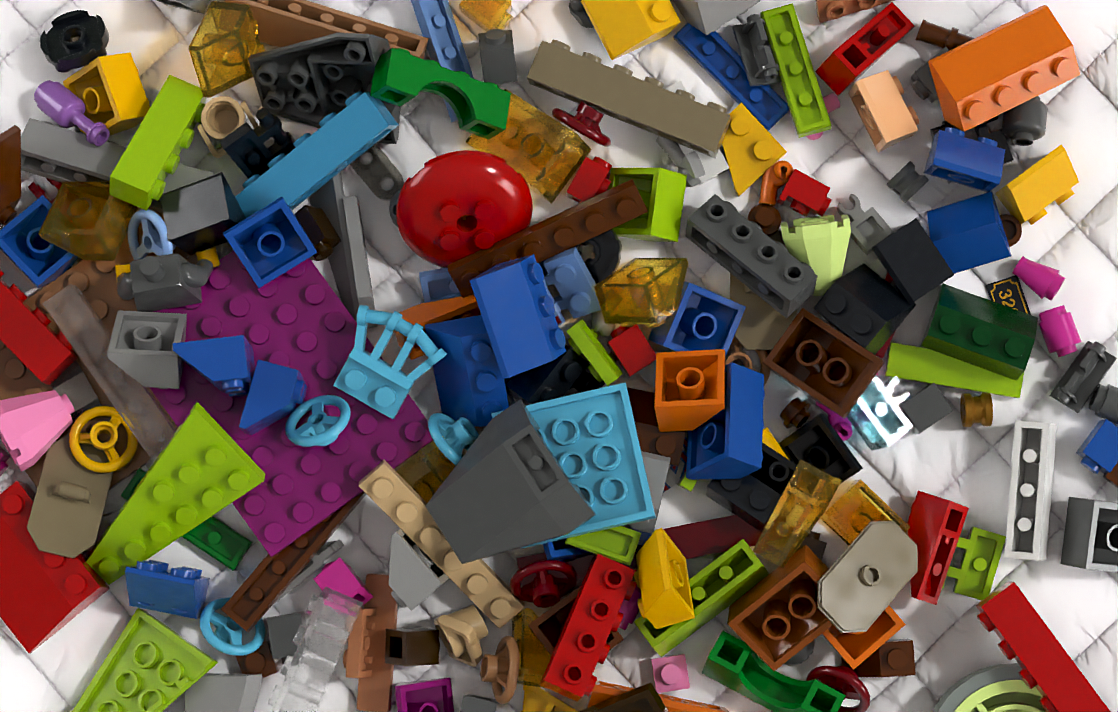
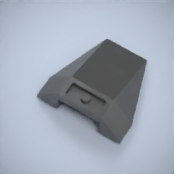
M334 33L250 55L248 61L263 108H266L276 116L321 128L319 122L330 113L336 112L338 114L346 108L345 101L358 91H362V93L371 92L376 63L382 54L390 50L388 39L372 34ZM382 101L399 124L400 107ZM399 126L377 143L397 144Z
M521 399L491 419L426 504V508L462 564L567 535L596 515L579 487L571 483L537 431L540 427Z

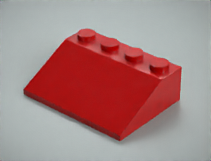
M16 481L0 494V617L26 651L31 654L110 588L86 563L87 558L83 553L72 559L38 550L27 530L36 493L27 483Z

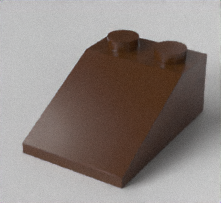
M16 125L0 134V225L2 226L7 225L14 219L17 214L15 207L21 198V129Z
M803 307L763 362L776 375L844 419L885 363L882 359Z

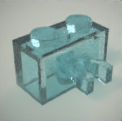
M875 376L846 416L871 451L891 446L913 427L897 405L906 402L912 396L908 391L901 393L898 397H891L890 395L893 393V387L900 382L897 376L891 377L884 384Z

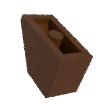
M908 638L887 640L853 671L858 677L916 675L913 640ZM841 657V665L852 669Z

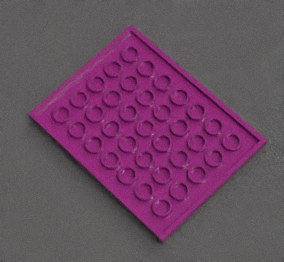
M232 250L219 260L220 265L213 268L207 283L201 287L202 303L152 312L187 314L185 342L244 335L253 347L255 368L259 359L300 371L307 385L303 403L322 395H335L343 398L349 404L351 410L347 426L333 443L326 446L302 447L293 444L287 438L285 432L286 422L290 414L253 435L245 434L239 428L247 396L229 397V394L220 391L185 362L179 389L149 388L177 427L183 424L195 403L198 402L266 474L264 482L232 503L268 554L274 557L362 493L363 490L359 487V481L383 460L395 469L433 442V439L428 429V420L409 394L396 417L391 419L333 386L354 348L357 323L310 258L258 288L235 251ZM366 336L365 350L372 353L375 347ZM324 405V412L327 416L340 417V409L338 407ZM312 410L300 418L296 429L307 422L308 418L312 415Z

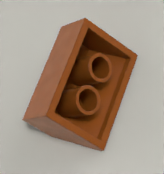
M807 545L803 546L729 606L727 624L773 671L777 670L833 625L817 608V582L829 568Z

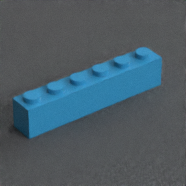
M356 92L345 101L346 108L338 114L332 112L319 122L321 128L312 135L306 133L293 143L295 149L287 155L282 153L276 156L267 164L270 168L261 176L259 174L253 175L242 184L244 190L235 196L242 212L248 218L280 197H283L293 210L399 126V124L380 99L370 96L371 92Z

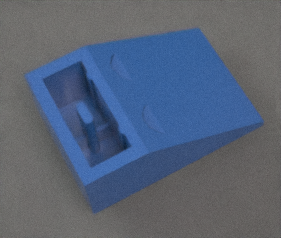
M156 560L137 561L136 566L126 567L125 576L130 606L193 619L200 618L201 612L204 609L210 580L209 577L201 576V569L182 566L168 570L169 563Z

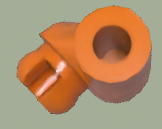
M778 161L765 171L762 176L759 204L776 206L778 189L788 182L794 171L789 162Z

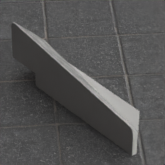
M340 172L313 193L309 200L312 207L323 209L341 239V242L333 248V253L328 257L341 301L357 323L359 306L366 305L369 306L370 310H375L359 199L356 195L345 197ZM368 323V328L378 327L377 324Z

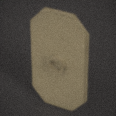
M781 230L769 236L775 242H780L785 246ZM730 273V300L746 306L734 335L735 338L746 350L772 351L797 316L798 309L786 319Z
M69 434L53 443L47 450L27 530L39 551L73 559L95 545L113 472L98 473L88 470L79 464L71 452ZM80 444L83 453L91 460L100 463L109 462L103 450L95 448L92 444Z
M895 521L869 522L818 580L817 608L841 633L866 632L917 573V545Z

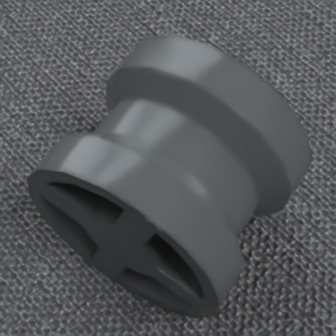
M909 161L886 185L890 189H896L900 193V199L906 203L929 179L925 175H919L915 170L913 162Z

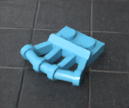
M360 305L357 313L355 345L333 386L387 417L394 419L416 379L446 356L447 353L442 348L438 349L423 331V326L418 323L413 325L402 319L403 315L399 312L394 311V313L370 310L369 306ZM368 323L384 325L386 327L372 353H369L365 350ZM396 330L406 336L407 339L393 365H390L380 359ZM417 344L428 359L410 374H406L401 369L414 345Z

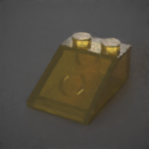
M510 92L511 97L506 130L489 140L471 133L466 143L476 151L490 153L506 160L507 165L512 167L517 173L520 172L531 191L552 204L592 149L576 132Z

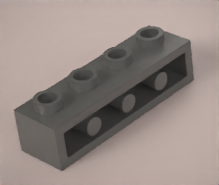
M714 194L688 218L685 237L786 319L814 294L818 276L814 273L813 269L808 264L800 262L793 257L782 243L775 242L767 236L757 223L749 221L742 216L732 203L724 201Z

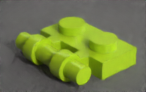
M583 319L566 331L570 336L567 339L570 346L578 355L584 354L590 362L588 368L598 382L604 381L609 386L623 374L615 363L617 361L616 357L612 352L608 354L597 339L598 333H595L593 329L590 330Z
M971 527L968 539L959 537L956 547L965 549L960 567L958 569L949 566L946 577L956 579L952 592L981 601L989 596L1006 536Z

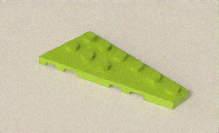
M196 402L186 420L174 433L169 444L161 451L137 485L135 492L120 509L118 516L108 526L91 550L86 563L110 585L125 575L127 566H136L137 561L149 559L264 482L266 474L210 414Z
M137 608L72 712H162L218 662L147 611Z

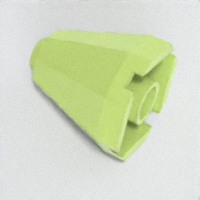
M834 215L798 218L793 220L794 227L788 228L787 221L780 223L782 239L788 252L798 261L808 264L818 276L813 296H823L832 284L842 277L851 234L848 215H841V221H835Z

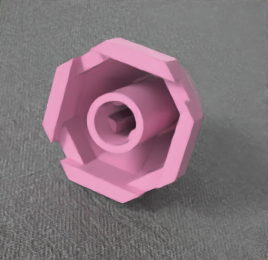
M56 390L0 400V439L21 472L33 466L73 423L70 414L75 412V409L66 394L59 396Z

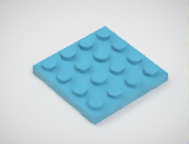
M626 382L525 405L540 427L537 431L571 483L579 487L596 515L567 535L521 547L520 549L656 518ZM503 411L491 413L492 418H494Z

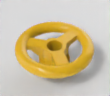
M98 406L86 410L74 421L69 433V446L74 458L83 467L98 473H109L121 469L131 461L138 446V432L132 419L123 411L110 406ZM99 416L112 417L109 422L102 421L96 423L90 433H80L83 426L89 420ZM122 423L127 431L128 444L124 453L119 457L114 446L118 439L117 428ZM106 433L110 436V440L106 443H101L97 439L98 435ZM80 444H92L95 448L103 450L109 462L100 463L91 460L83 453Z

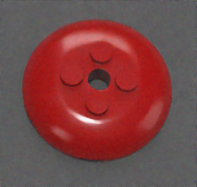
M474 150L446 153L424 163L423 169L412 178L409 177L401 188L396 205L397 224L405 243L423 260L442 268H447V265L481 249H489L494 243L528 228L533 213L531 192L520 172L517 173L512 167L507 165L506 160L490 153ZM464 215H470L466 217V220L462 218Z

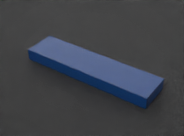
M687 22L673 36V39L738 104L742 103L767 131L790 111L788 103L770 85L750 87L741 56L716 31L706 35Z

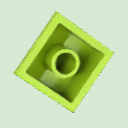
M611 168L609 180L612 182L608 190L633 179L648 210L647 213L613 228L617 237L654 242H678L687 175L663 168Z

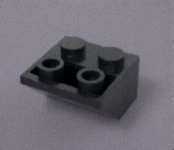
M565 344L566 352L551 362L512 376L506 386L528 404H534L599 389L605 385V382H598L588 368L590 364Z
M762 442L763 460L761 469L740 479H712L707 485L706 496L763 533L800 475L802 468Z

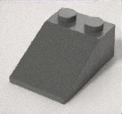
M1069 497L1060 564L1089 570L1118 572V502Z

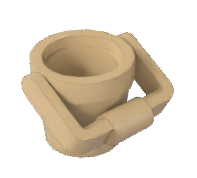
M219 96L212 98L205 104L201 113L202 124L197 125V128L214 157L220 158L227 153L222 146L215 149L209 136L221 141L246 122V115L254 129L259 126L245 101L239 104L231 97Z
M470 605L434 619L435 628L439 630V637L449 656L469 666L476 667L483 658L479 641L488 635V630L475 606Z

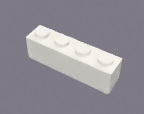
M1015 420L1004 556L1006 558L1037 561L1047 559L1057 424Z

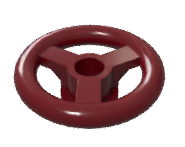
M581 101L576 109L578 112L575 116L560 108L552 110L553 117L604 147L611 145V139L601 132L599 126L604 114Z
M542 560L533 562L515 572L510 580V590L515 597L522 601L534 603L535 606L540 608H549L557 604L561 597L573 590L577 583V573L571 565L562 561ZM547 570L562 572L567 576V579L553 578L552 575L547 574ZM536 572L537 576L533 579V582L521 588V581Z
M820 666L808 673L806 681L819 679L823 684L846 695L844 700L847 698L860 701L858 705L853 707L840 706L838 712H866L869 708V691L852 669L845 666Z

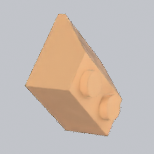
M886 70L854 83L848 94L878 153L917 133L918 116L912 106H906L901 96L904 94V89L897 76L891 77L889 71Z

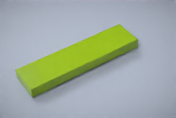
M793 3L760 12V17L765 21L764 29L775 63L780 68L778 73L798 138L830 130L832 125Z
M892 342L889 345L885 377L927 384L935 383L939 386L1012 398H1020L1024 376L1023 372L1016 381L928 348Z

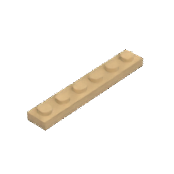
M385 460L359 481V487L499 629L525 608V602L515 597L510 587L482 559L465 564L460 562L426 508L427 502Z

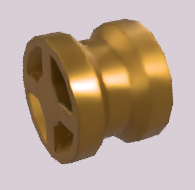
M962 393L960 414L963 427H971L974 423H980L983 426L992 425L993 403L990 393H982L980 396Z

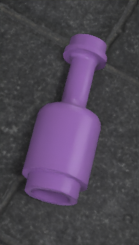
M47 80L38 86L34 93L37 107L58 125L64 128H71L76 125L86 133V140L96 146H101L108 140L110 131L102 122L94 123L84 115V102L60 82Z

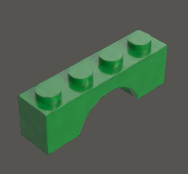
M391 48L379 57L374 69L370 96L401 107L415 98L419 92H431L449 103L456 114L459 129L488 140L506 130L511 93L499 89L498 85L491 82L478 81L463 71L449 70L442 67L437 61L423 60L415 57L409 51L402 48Z
M723 630L702 670V674L773 712H838L846 695L816 679L801 681L773 671L744 641Z

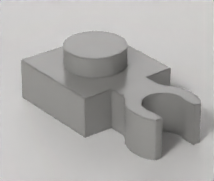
M850 194L849 200L855 207L847 210L839 202L837 211L840 216H849L851 221L850 237L867 256L873 251V246L893 234L894 231L874 207L864 212L858 197Z

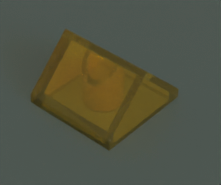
M861 479L854 480L819 517L848 546L867 524L872 521H895L904 532H907L910 528Z

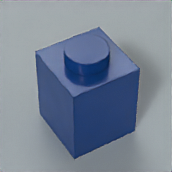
M1100 420L1077 450L1076 454L1083 458L1080 463L1095 474H1098L1099 471L1110 473L1118 463V427L1109 420Z

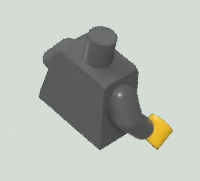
M216 247L197 251V264L189 263L179 254L156 257L147 256L143 259L134 260L130 264H115L117 293L123 300H131L134 297L137 311L152 312L202 303L201 287L207 283L213 268L220 265Z

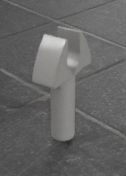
M658 136L656 142L676 164L678 173L687 175L686 186L693 187L702 183L699 177L705 175V171L698 154L693 151L685 155L675 142Z

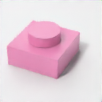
M685 654L651 659L657 693L690 688Z

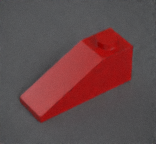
M891 2L832 52L815 72L839 96L909 33L915 25Z
M917 492L907 522L908 536L917 545L918 571L910 580L911 597L937 605L969 510L968 507L925 492Z

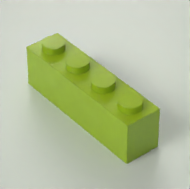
M172 75L168 76L110 175L109 195L146 211L153 199L158 201L161 198L166 182H164L168 173L171 175L175 173L180 162L179 154L182 148L188 149L195 135L194 127L197 123L202 124L201 113L206 103L207 90Z
M742 539L689 579L695 614L694 619L656 629L647 618L643 619L642 616L636 619L634 623L652 648L663 657L769 575V572L745 540Z

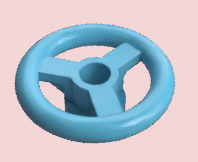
M322 395L309 399L290 414L285 426L286 436L293 444L302 447L329 445L337 439L338 435L347 426L351 416L350 406L343 398L335 395ZM324 405L338 407L340 409V417L327 416L324 412ZM312 410V415L308 418L307 422L296 429L300 418Z
M434 413L428 419V429L434 443L449 461L457 465L462 459L463 449L467 452L478 438L479 434L476 428L464 417L454 421L445 414Z
M219 598L208 603L201 612L199 624L204 638L212 647L228 655L243 656L253 653L262 645L266 634L262 618L255 625L253 640L248 644L242 645L243 628L230 617H225L215 612L221 609L230 598ZM210 622L213 623V625L216 628L214 633L211 629Z

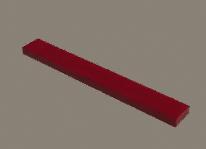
M783 505L780 506L763 533L737 515L663 529L686 559L728 551L742 539L745 540L749 547L790 539ZM635 551V554H634L633 560H632V562H631V565H630V566L625 565V566H627V567H629V568H632V569H636V568H637V561H636L637 551ZM545 552L516 558L518 570L530 563L547 560ZM597 554L565 562L575 569L577 581L584 579L592 559ZM547 570V574L552 575L553 578L567 579V576L562 572ZM536 572L525 577L521 581V586L524 587L533 582V579L537 576Z

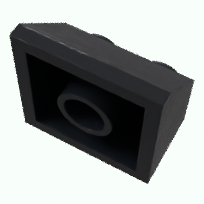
M863 263L836 280L813 308L845 336L876 355L917 304L913 302L909 305L897 288Z

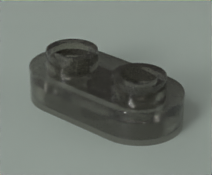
M375 144L365 152L373 156L370 164H362L360 156L350 165L378 199L390 201L393 194L403 187L404 179L380 147ZM385 179L394 181V186L391 190L382 189V182Z

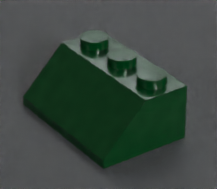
M942 283L920 346L1017 381L1026 369L1036 339L1038 317Z

